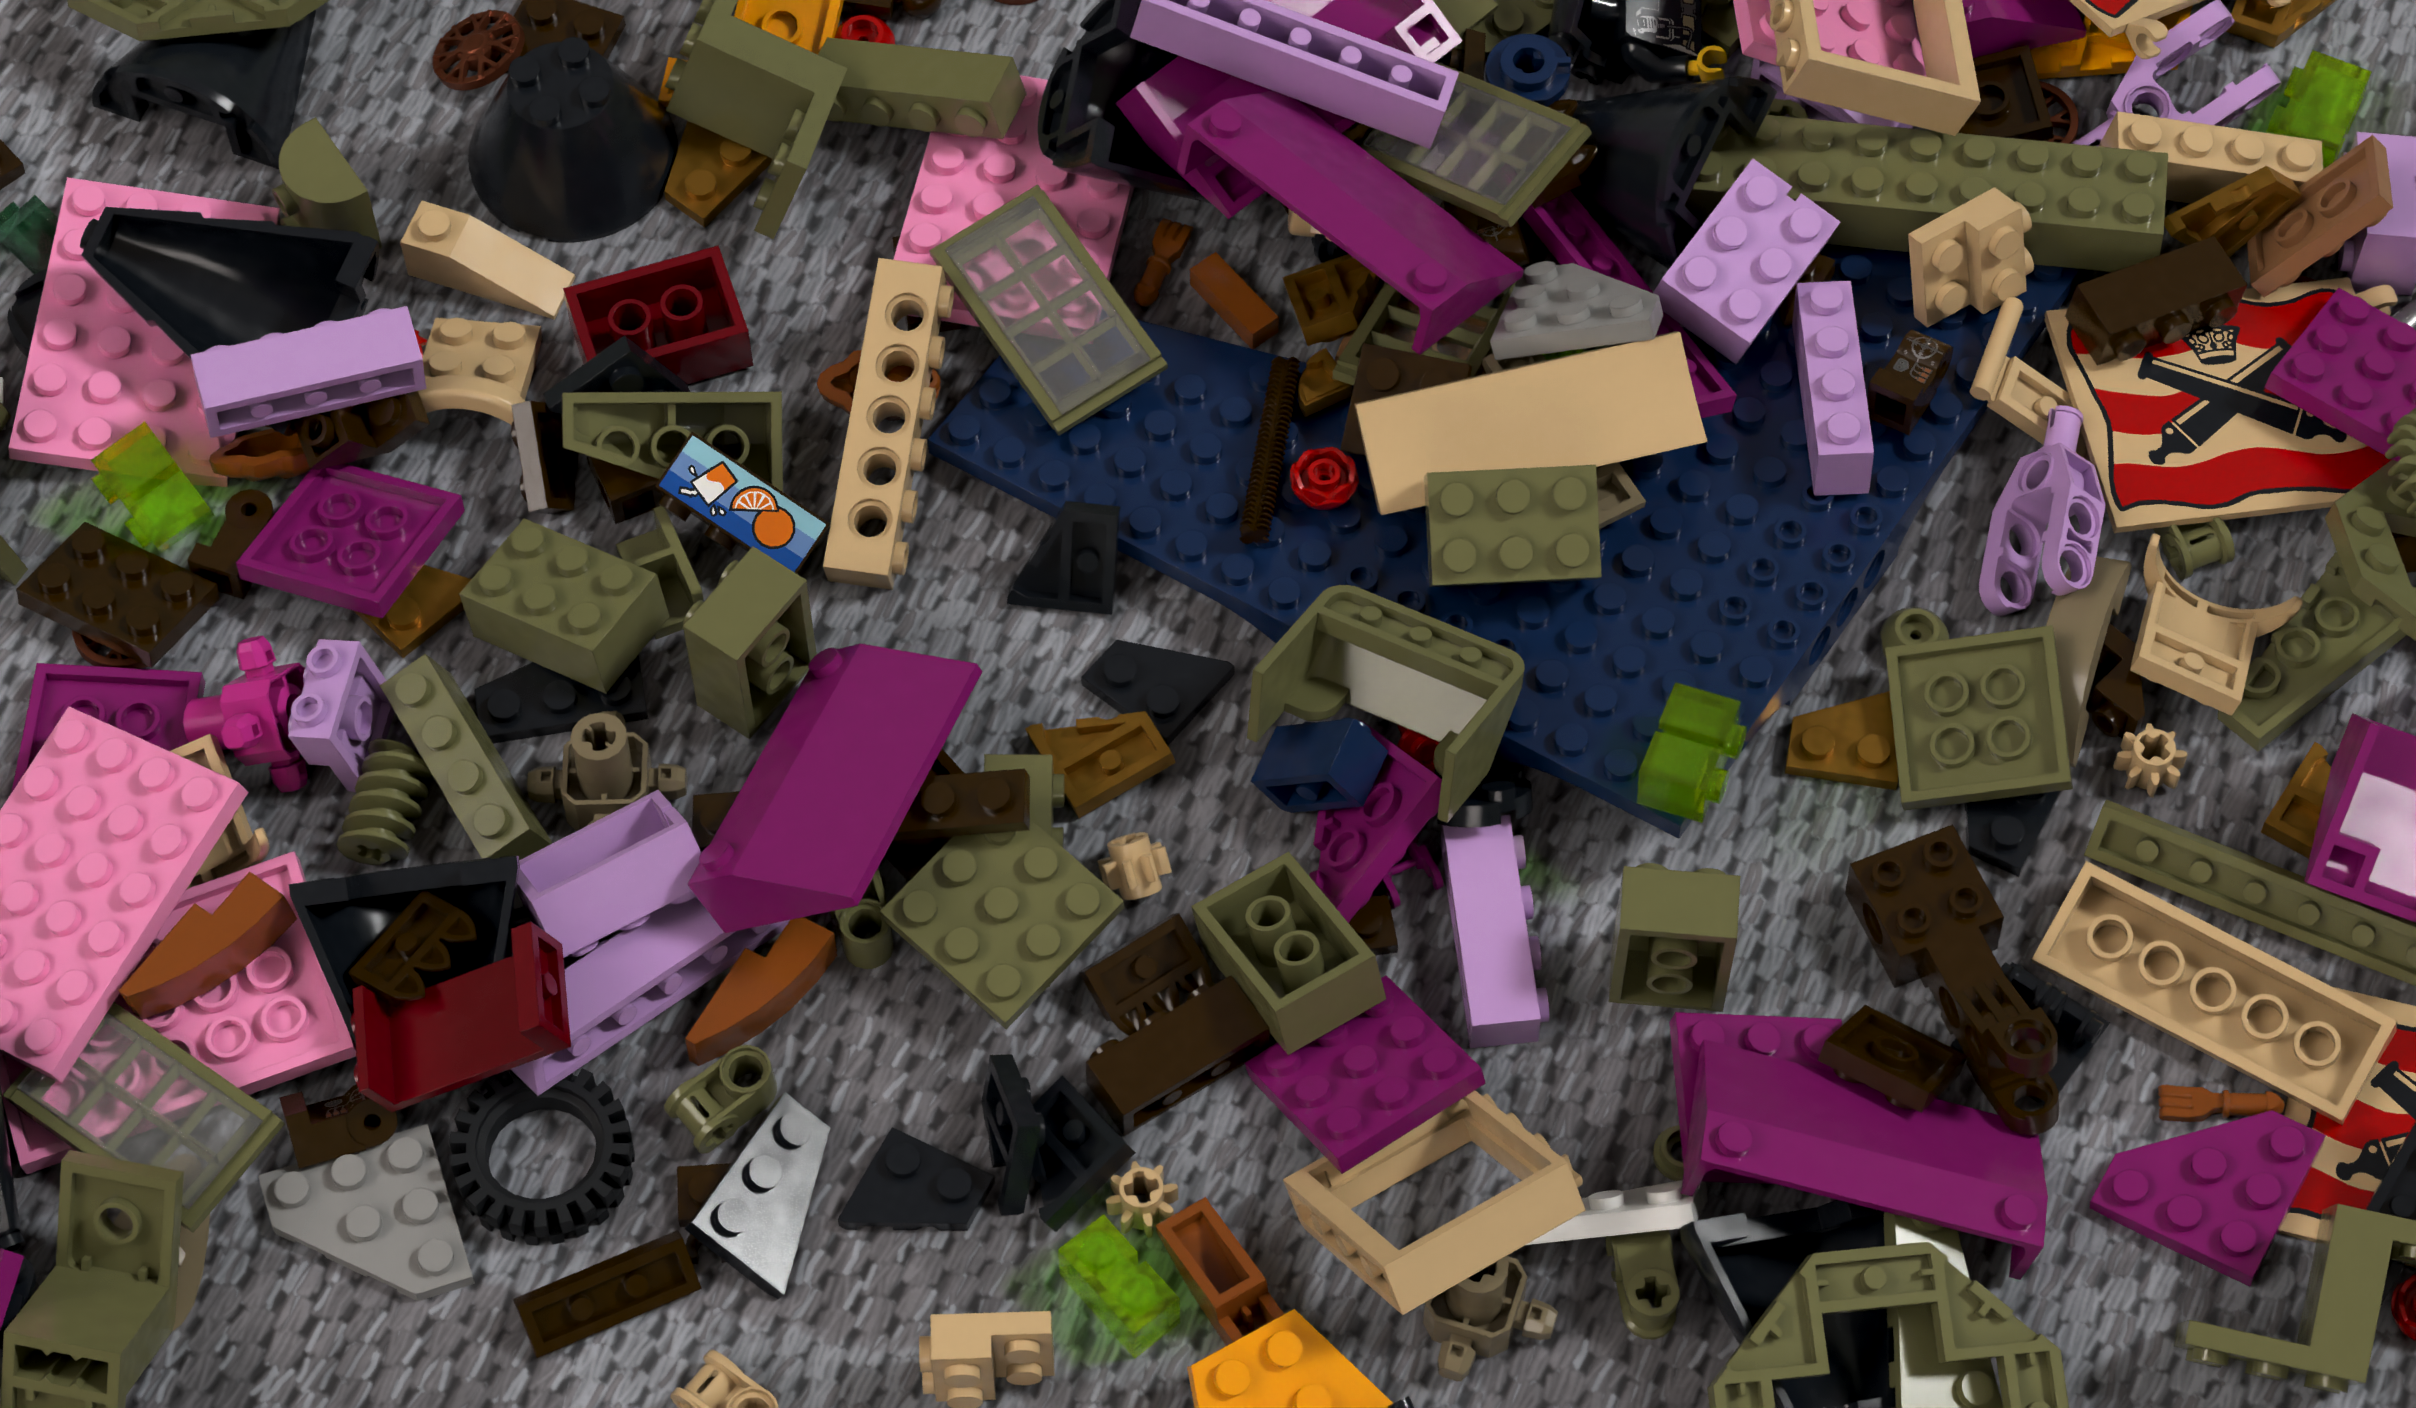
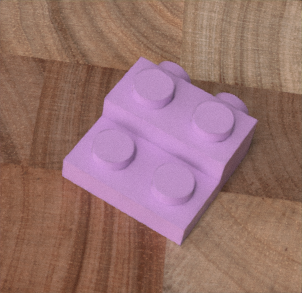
M318 639L317 646L309 652L306 659L302 693L291 706V714L288 721V737L309 765L330 766L346 790L356 792L355 786L358 777L363 775L361 771L365 757L369 755L368 746L371 741L377 738L387 739L395 711L380 687L387 680L360 641Z

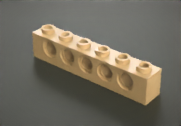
M878 258L823 562V569L828 581L893 590L896 574L905 575L909 556V543L902 542L905 522L914 523L918 505V491L911 490L914 471H923L927 454V439L920 438L923 419L932 420L936 403V388L929 387L932 368L941 369L945 352V337L938 336L941 317L950 318L954 300V287L947 285L943 266ZM907 315H917L923 319L917 328L910 331L900 330L896 327L897 322ZM905 365L914 369L912 375L905 381L894 382L887 378L890 370L896 366ZM890 416H897L905 420L901 429L894 433H883L877 429L880 422ZM887 467L896 472L894 478L884 485H875L868 481L871 473L878 468ZM870 519H880L887 523L884 531L874 537L863 536L859 533V530Z

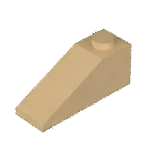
M421 201L400 241L408 275L554 320L565 300L563 288L570 287L575 279V274L477 218L426 201Z

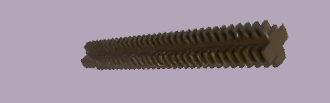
M1278 356L1271 361V371L1269 372L1270 376L1267 382L1268 387L1266 388L1267 392L1265 393L1264 408L1262 409L1263 413L1260 419L1261 424L1259 425L1260 429L1257 435L1258 440L1256 441L1257 445L1254 451L1252 472L1249 478L1250 483L1248 484L1249 488L1245 496L1247 499L1243 507L1245 510L1242 512L1243 516L1241 517L1243 521L1240 523L1241 527L1239 528L1241 531L1239 540L1246 545L1252 542H1259L1261 544L1269 542L1267 537L1270 536L1269 531H1271L1270 526L1273 520L1274 504H1276L1278 482H1280L1281 466H1283L1284 450H1286V439H1288L1289 423H1291L1290 418H1292L1293 402H1295L1296 386H1298L1297 381L1300 375L1299 370H1297L1300 367L1298 364L1300 361L1295 357L1286 360Z

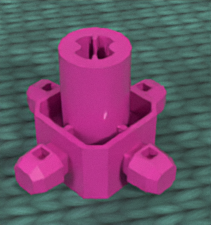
M264 636L244 639L238 643L236 654L239 669L245 671V674L224 685L221 695L192 699L186 705L183 718L185 735L188 742H192L212 734L218 738L222 750H233L234 756L245 766L271 762L272 766L268 770L274 785L281 793L301 789L307 784L308 774L305 759L299 757L300 752L288 737V721L291 714V706L295 699L301 695L304 687L303 675L305 668L300 663L273 666L276 658L270 643Z

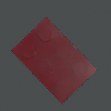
M719 245L563 288L570 325L583 364L625 335L687 384L753 366L749 331Z

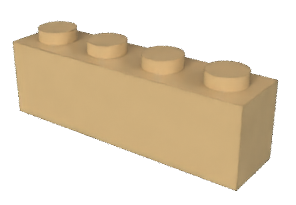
M2117 111L2099 144V147L2168 153L2166 200L2190 204L2265 166H2269L2293 180L2297 188L2323 170L2322 141L2119 111Z

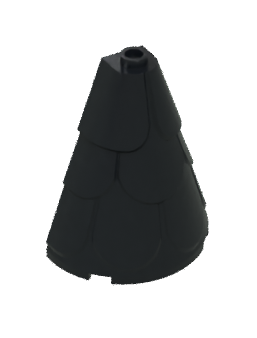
M105 207L99 220L92 219L85 228L80 242V248L84 249L81 255L85 262L150 327L158 326L190 359L191 354L204 352L217 345L231 346L258 340L270 333L284 334L311 328L324 321L332 320L338 322L363 316L369 300L365 298L366 294L362 286L364 278L370 281L374 280L380 252L377 240L369 236H362L357 231L276 225L273 221L203 218L200 212ZM297 419L270 424L265 427H270L274 431L289 437L297 433L293 423Z

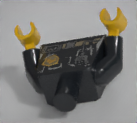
M1584 0L1580 15L1581 20L1604 24V50L1609 56L1621 59L1625 65L1645 81L1650 83L1692 81L1694 76H1699L1703 82L1725 78L1722 68H1708L1711 64L1721 65L1727 62L1725 50L1716 45L1707 46L1702 49L1701 0Z

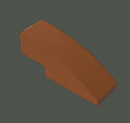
M249 871L212 915L194 903L121 987L119 992L133 1013L142 1020L176 1008L212 990L243 970L272 946L298 918L282 893Z
M801 917L788 922L766 957L745 948L685 1038L689 1061L700 1066L728 1053L729 1050L744 1044L762 1033L791 1010L818 982L837 957L834 932L805 917Z
M1206 1197L1155 1225L1157 1234L1187 1287L1226 1346L1284 1314L1268 1292L1266 1278Z

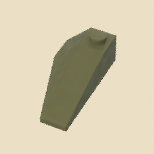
M782 391L562 393V448L660 479L690 433L694 432L783 492Z

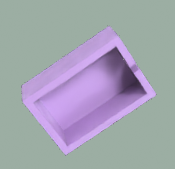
M1755 159L1749 162L1653 292L1659 295L1663 312L1735 364L1738 363L1841 223L1802 193L1796 201L1791 199L1787 195L1792 186Z
M656 790L519 860L520 869L516 891L531 922L562 943L563 958L567 956L578 957L593 950L598 945L599 939L619 929L626 931L642 925L650 918V913L669 903H684L696 897L687 883L700 862L701 851L687 821L672 807L665 796L659 790Z

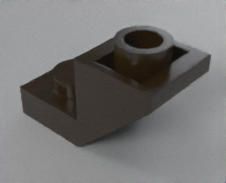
M418 391L305 416L293 422L309 468L314 470L390 453L430 425Z
M2109 623L2095 675L2104 674L2106 676L2094 687L2087 711L2092 714V720L2100 731L2107 736H2119L2123 739L2126 732L2133 733L2135 736L2139 734L2145 716L2141 675L2130 671L2136 643Z

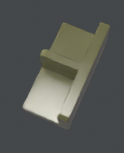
M662 506L653 508L656 523L655 530L616 544L620 559L654 572L658 576L670 617L654 635L655 639L683 630L684 619L690 608L697 601L704 600L700 584L668 513Z

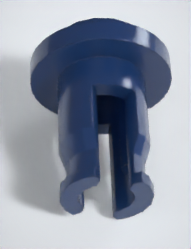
M1536 34L1510 36L1499 42L1488 55L1485 71L1486 82L1548 107L1553 102L1559 100L1568 88L1571 57H1567L1564 50L1557 43L1544 36ZM1506 114L1499 122V125L1502 127L1518 118Z

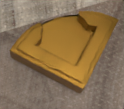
M1326 348L1309 358L1298 383V403L1304 417L1352 397V385L1332 379L1333 370L1337 363Z

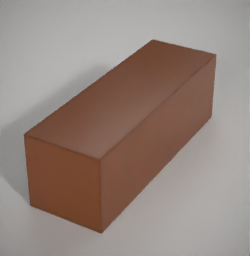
M1214 252L1190 268V285L1251 349H1255L1278 333L1279 317L1217 252Z

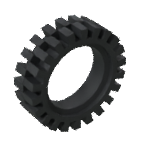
M583 1068L578 1076L571 1073L539 1096L511 1069L508 1070L510 1079L501 1083L496 1074L485 1080L488 1092L482 1095L474 1089L467 1097L470 1110L466 1112L459 1109L454 1119L458 1131H451L449 1139L452 1155H449L451 1169L460 1197H463L465 1206L471 1215H477L481 1225L490 1232L494 1228L499 1229L502 1238L514 1242L517 1235L524 1236L526 1245H539L540 1237H550L552 1245L565 1242L564 1233L574 1230L578 1238L589 1233L587 1224L595 1219L601 1225L610 1217L608 1207L611 1204L618 1207L625 1197L623 1186L624 1184L630 1185L633 1176L631 1163L635 1162L631 1130L619 1098L614 1100L611 1088L604 1081L597 1086L593 1073ZM536 1110H559L570 1113L583 1121L595 1137L596 1152L594 1161L586 1176L575 1187L560 1195L546 1199H529L515 1195L503 1188L492 1176L489 1166L491 1148L499 1132L512 1120L525 1113Z

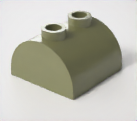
M316 117L300 125L288 136L281 148L279 170L283 184L272 189L279 208L286 216L280 219L281 225L357 231L362 236H369L379 242V249H381L382 245L368 190Z

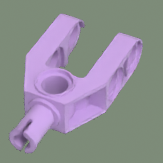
M2215 0L2171 28L2165 39L2153 42L2161 50L2158 56L2150 59H2141L2136 55L2111 99L2106 112L2108 120L2080 139L2074 140L2071 144L2099 146L2117 111L2133 113L2132 108L2138 104L2152 106L2160 118L2224 127L2270 96L2282 83L2271 67L2265 63L2260 70L2237 85L2233 81L2226 85L2218 98L2194 114L2190 110L2181 114L2175 109L2169 94L2155 80L2217 39L2235 23L2231 13L2222 1Z
M2059 405L2055 409H2049L2043 447L2036 452L2020 457L1992 511L1979 579V593L1985 607L1992 614L1999 617L2026 609L2031 604L2043 543L2045 545L2042 556V571L2046 582L2053 589L2052 594L2061 596L2087 587L2092 580L2106 504L2095 466L2076 453L2080 426L2084 418L2083 414L2076 408ZM2074 514L2077 516L2080 525L2079 533L2074 530L2070 523L2069 517ZM2010 530L2019 539L2021 546L2020 555L2014 551L2010 544ZM2061 556L2066 559L2071 571L2070 581L2061 570ZM2001 577L2005 578L2012 590L2011 602L2002 593L2000 587Z

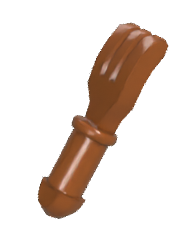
M1165 218L1161 220L1152 241L1153 255L1147 259L1146 270L1140 282L1134 288V299L1139 305L1147 307L1159 297L1158 291L1165 276L1171 272V263L1180 258L1191 236L1193 226L1182 225L1179 222H1172Z
M2160 1085L2158 1087V1096L2161 1097L2158 1099L2159 1106L2161 1107L2159 1109V1118L2165 1121L2202 1122L2209 1116L2222 1113V1118L2225 1119L2229 1118V1116H2253L2271 1110L2281 1114L2285 1107L2283 1098L2270 1091H2265V1093H2229V1090H2223L2222 1093H2213L2203 1087Z

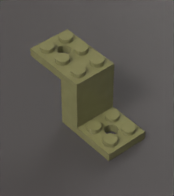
M702 0L679 53L689 59L686 62L677 58L665 87L674 91L666 111L772 158L767 173L776 176L773 181L765 177L753 207L762 210L754 231L774 239L807 170L848 68L731 16L737 0Z
M69 1150L63 1157L60 1172L56 1266L4 1331L0 1408H125L126 1395L172 1333L175 1324L184 1171ZM118 1208L126 1212L132 1220L133 1228L121 1229L116 1227L108 1218L107 1209Z
M2335 1204L2322 1210L2297 1343L2187 1320L2177 1324L2174 1347L2187 1349L2185 1360L2189 1362L2221 1368V1366L2227 1367L2229 1359L2247 1362L2245 1374L2280 1381L2281 1379L2287 1380L2289 1372L2306 1375L2304 1387L2340 1394V1392L2348 1393L2349 1385L2366 1383L2389 1260L2416 1265V1220L2342 1204Z

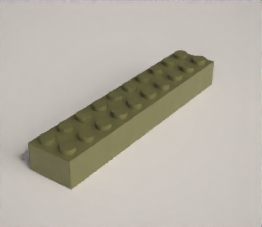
M1766 115L1755 138L1738 135L1725 121L1684 205L1703 224L1749 162L1755 159L1792 186L1787 195L1791 199L1796 201L1802 193L1841 222L1826 244L1909 252V233L1996 187L2014 202L2021 203L2028 211L2032 227L2024 233V247L2031 254L2035 265L2115 272L2160 255L2164 235L2168 153L1957 133L1956 136L1932 130Z

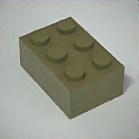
M1596 465L1426 473L1424 476L1429 588L1596 580L1602 577Z
M525 518L459 593L474 637L603 693L609 691L670 617L656 573Z
M754 546L740 561L734 560L725 568L716 589L705 601H697L690 608L684 619L683 630L697 706L748 739H751L809 670L808 665L810 661L817 655L807 580Z
M1289 851L1191 906L1205 952L1226 978L1232 975L1269 1026L1271 1035L1287 1055L1386 1000L1375 954Z
M1644 863L1636 867L1624 866L1612 940L1608 1002L1723 1012L1737 943L1741 876L1726 875L1723 871L1714 868H1702L1690 872L1668 870L1666 867L1655 863Z

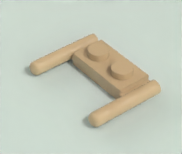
M2008 297L2001 305L1970 388V394L1978 400H1987V407L2044 445L2049 409H2055L2059 405L2073 406L2067 391L2016 356L2012 358L2006 356L2024 308L2020 299ZM2080 430L2076 453L2091 463Z

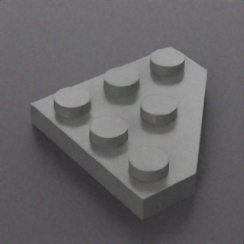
M1543 261L1528 266L1524 270L1522 277L1516 281L1490 343L1495 360L1652 340L1655 339L1662 321L1663 310L1659 295L1574 263L1555 265L1554 262Z
M428 1124L395 1133L388 1141L366 1148L363 1151L345 1154L338 1158L300 1169L297 1163L258 1175L275 1234L294 1243L298 1242L325 1255L327 1259L363 1276H370L397 1289V1292L416 1301L475 1284Z

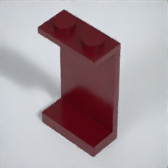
M532 922L512 928L513 956L425 988V998L410 1002L402 1001L397 1008L384 1002L381 997L363 985L353 988L354 1013L351 1016V1027L356 1039L357 1064L354 1067V1078L359 1092L392 1113L571 1047L562 943Z

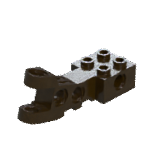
M1953 824L1850 863L1845 895L1894 988L1921 979L1925 988L1929 987L1941 1009V1018L1950 1035H1955L1962 1050L1967 1055L1966 1064L1976 1083L2003 1123L2010 1130L2023 1135H2036L2051 1129L2059 1117V1091L2048 1072L2057 1063L2058 1035L2054 1025L2041 1007L2034 1010L2028 1007L2005 976L1992 953L1993 950L1998 948L2004 916ZM2035 1096L2042 1099L2045 1105L2035 1111H2024L2017 1108L2014 1103L2022 1097Z

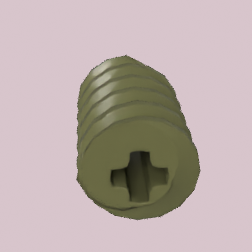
M377 738L371 741L368 746L369 755L365 757L361 767L363 775L358 777L355 786L356 795L352 796L348 807L350 814L345 817L342 825L343 834L339 836L336 844L339 852L346 858L368 865H381L390 859L402 860L407 858L410 849L403 841L413 839L416 832L414 825L409 821L420 818L422 808L416 802L425 800L429 791L422 782L430 781L433 778L424 760L412 748L397 741Z

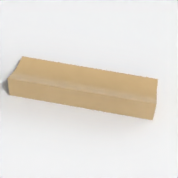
M1679 331L1657 335L1652 340L1617 344L1354 404L1376 505L1381 515L1425 506L1424 476L1426 473L1596 465V467L1707 442Z
M2088 861L2085 862L2032 957V963L2343 1125L2360 1092L2397 1030L2396 1019Z

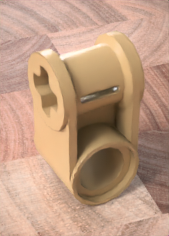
M709 1350L703 1356L705 1364L684 1388L676 1387L670 1395L673 1403L678 1408H779L776 1398L770 1391L757 1384L745 1375L732 1361L715 1350Z

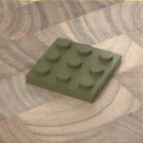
M2053 625L1885 648L1900 797L1904 811L2073 789Z
M1030 819V827L1027 831L953 836L880 910V916L883 921L1007 1030L1124 909V900Z

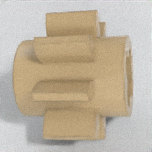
M2147 723L2145 730L2137 736L2130 732L2124 734L2120 745L2123 751L2117 753L2113 766L2114 769L2119 771L2126 770L2128 779L2125 788L2127 790L2137 786L2147 789L2149 797H2154L2156 789L2163 783L2172 789L2177 787L2181 776L2179 769L2184 767L2188 755L2186 751L2176 750L2174 742L2176 733L2174 731L2166 733L2163 730L2154 729L2151 723Z
M1145 832L1132 833L1111 840L1107 843L1110 857L1098 860L1103 883L1111 890L1119 888L1121 899L1123 900L1140 899L1159 892L1162 889L1159 875L1172 872L1166 847L1162 846L1161 842L1151 844L1148 833Z
M1133 1161L1131 1170L1124 1174L1123 1177L1113 1175L1110 1178L1111 1190L1116 1195L1106 1199L1107 1214H1122L1120 1220L1121 1233L1126 1234L1133 1227L1144 1230L1147 1237L1151 1238L1153 1237V1227L1174 1215V1209L1169 1204L1179 1200L1178 1186L1172 1183L1163 1185L1164 1171L1162 1165H1158L1152 1170L1140 1167L1137 1161ZM1145 1194L1149 1202L1139 1203L1136 1195Z

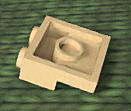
M1994 187L1908 234L1914 317L1928 328L1970 304L1982 314H1986L2002 305L2003 301L2008 297H2017L2027 291L2026 275L2034 270V262L2031 254L2024 247V233L2031 229L2032 221L2028 211L2021 203L2014 202Z
M1051 1311L931 1314V1336H919L920 1373L922 1372L923 1394H935L936 1402L947 1401V1405L951 1408H978L983 1404V1400H996V1377H1006L1007 1381L1014 1385H1033L1039 1383L1042 1380V1376H1055Z

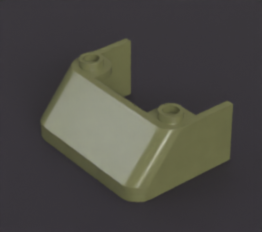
M1351 585L1332 586L1324 590L1253 669L1247 739L1258 742L1284 711L1306 721H1320L1332 717L1347 703L1436 740L1440 743L1435 749L1433 764L1435 770L1442 776L1437 819L1448 823L1490 770L1522 689L1525 664L1521 656L1511 649L1369 591Z

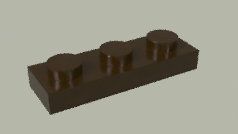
M676 1230L518 1296L513 1301L536 1358L702 1288L683 1237Z

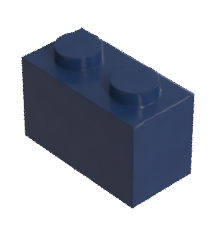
M1354 718L1276 726L1251 782L1281 810L1289 813L1363 807L1388 754V750L1371 735L1372 732L1366 724Z

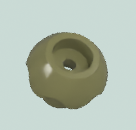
M1907 607L1894 612L1885 621L1880 631L1885 657L1886 647L1949 639V633L1943 621L1935 613L1922 607ZM1916 634L1920 639L1914 640L1910 636Z

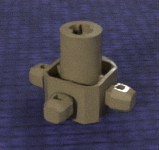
M602 711L601 713L589 714L580 719L572 729L571 740L563 746L562 770H556L555 766L538 767L528 772L527 791L530 799L544 803H556L557 799L563 800L567 823L576 831L656 790H659L667 800L679 799L687 795L686 768L675 764L660 763L658 768H652L648 743L635 732H626L625 719L617 711Z
M1507 1255L1425 1302L1423 1324L1431 1339L1442 1343L1437 1362L1438 1372L1442 1377L1454 1381H1462L1469 1375L1476 1354L1490 1358L1508 1349L1514 1328L1521 1330L1523 1337L1537 1340L1551 1339L1558 1311L1551 1305L1534 1298L1531 1303L1524 1301L1528 1276L1518 1259Z

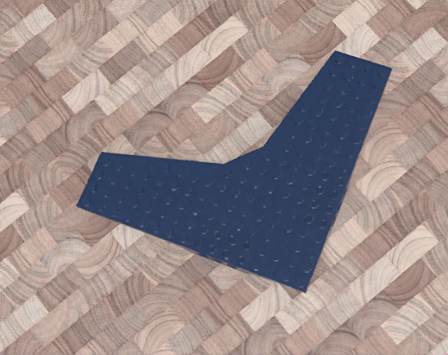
M1826 244L1819 254L1836 260L1834 275L1830 281H1851L1866 396L1868 395L1870 380L1879 368L1885 369L1895 355L1901 341L1910 330H1915L1953 347L1949 368L1936 389L1937 393L1910 435L1870 419L1874 459L1869 493L1814 496L1792 324L1788 326L1782 324L1779 308L1737 364L1730 361L1691 331L1682 327L1737 394L1732 412L1701 418L1707 438L1705 443L1619 462L1646 500L1645 507L1599 529L1602 577L1596 580L1429 588L1426 508L1421 506L1381 515L1377 509L1366 457L1343 452L1354 460L1359 483L1354 495L1342 506L1331 510H1318L1305 505L1294 494L1290 482L1292 464L1298 461L1302 453L1307 450L1326 447L1341 448L1351 402L1350 397L1304 417L1298 403V386H1296L1297 391L1294 397L1295 402H1293L1291 423H1289V434H1287L1288 439H1286L1287 444L1285 445L1286 450H1284L1283 466H1281L1280 482H1278L1279 487L1277 488L1278 493H1276L1277 498L1275 499L1276 504H1274L1275 509L1272 515L1271 531H1269L1270 536L1267 537L1269 542L1264 544L1252 542L1248 545L1242 543L1239 540L1241 537L1239 528L1241 527L1240 523L1243 521L1241 517L1243 516L1242 512L1245 510L1243 508L1244 502L1247 499L1245 496L1249 488L1248 484L1250 483L1249 478L1251 477L1252 462L1255 456L1254 451L1256 450L1255 446L1258 440L1257 435L1259 434L1258 430L1261 424L1260 419L1262 418L1264 398L1266 397L1265 393L1268 387L1267 382L1269 381L1268 377L1271 371V361L1278 357V355L1141 320L1137 321L1160 351L1163 359L1168 364V369L1060 436L1051 428L1005 361L999 356L929 437L928 449L929 453L1054 518L1065 501L1121 506L1118 551L1220 603L1251 623L1275 643L1283 637L1324 590L1336 585H1351L1515 651L1521 656L1525 664L1523 685L1494 759L1529 766L1560 778L1679 839L1758 730L1784 704L1788 706L1792 704L1897 557L1899 547L1929 492L1954 454L1987 410L1988 401L1974 398L1970 394V388L2001 305L1986 314H1982L1970 304L1927 328L1914 317L1909 252ZM2034 264V270L2026 275L2027 291L2016 297L2022 301L2024 308L2006 354L2007 357L2012 358L2016 356L2023 360L2046 327L2045 312L2058 310L2086 272V269ZM1105 311L1101 312L1099 323L1109 317ZM1117 327L1094 339L1093 345L1086 344L1082 347L1100 373L1105 372L1135 353ZM1022 333L1014 338L1031 364L1065 344L1064 340ZM1073 353L1039 373L1057 400L1092 380ZM1301 361L1298 363L1300 367L1297 369L1300 372L1299 380L1306 368V363ZM1891 398L1884 402L1890 411L1905 414V404Z

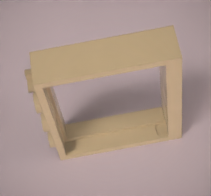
M1769 0L1771 9L1770 27L1774 30L1777 47L1776 65L1780 66L1783 91L1786 95L1956 136L1981 102L1962 0H1913L1926 76L1822 51L1813 0Z
M1477 1091L1471 1092L1343 1174L1323 1156L1283 1179L1298 1219L1304 1229L1402 1315L1586 1211L1578 1191V1187L1583 1185L1581 1175L1573 1170L1568 1155H1558L1550 1148L1541 1134L1536 1133L1532 1135L1523 1127L1515 1114L1512 1112L1505 1114L1496 1106L1488 1094L1482 1096ZM1471 1141L1522 1180L1401 1250L1394 1247L1351 1210Z

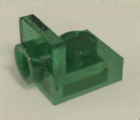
M36 195L21 208L13 201L0 213V245L3 243L33 274L48 268L58 217Z

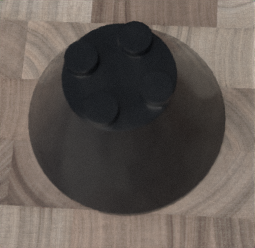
M570 37L562 42L541 45L511 62L508 76L477 122L469 145L468 162L471 180L478 197L489 212L503 224L517 232L521 230L532 235L548 238V241L563 243L590 241L615 234L648 214L663 197V192L678 151L674 124L666 108L658 101V98L645 86L590 48L585 40L578 37Z

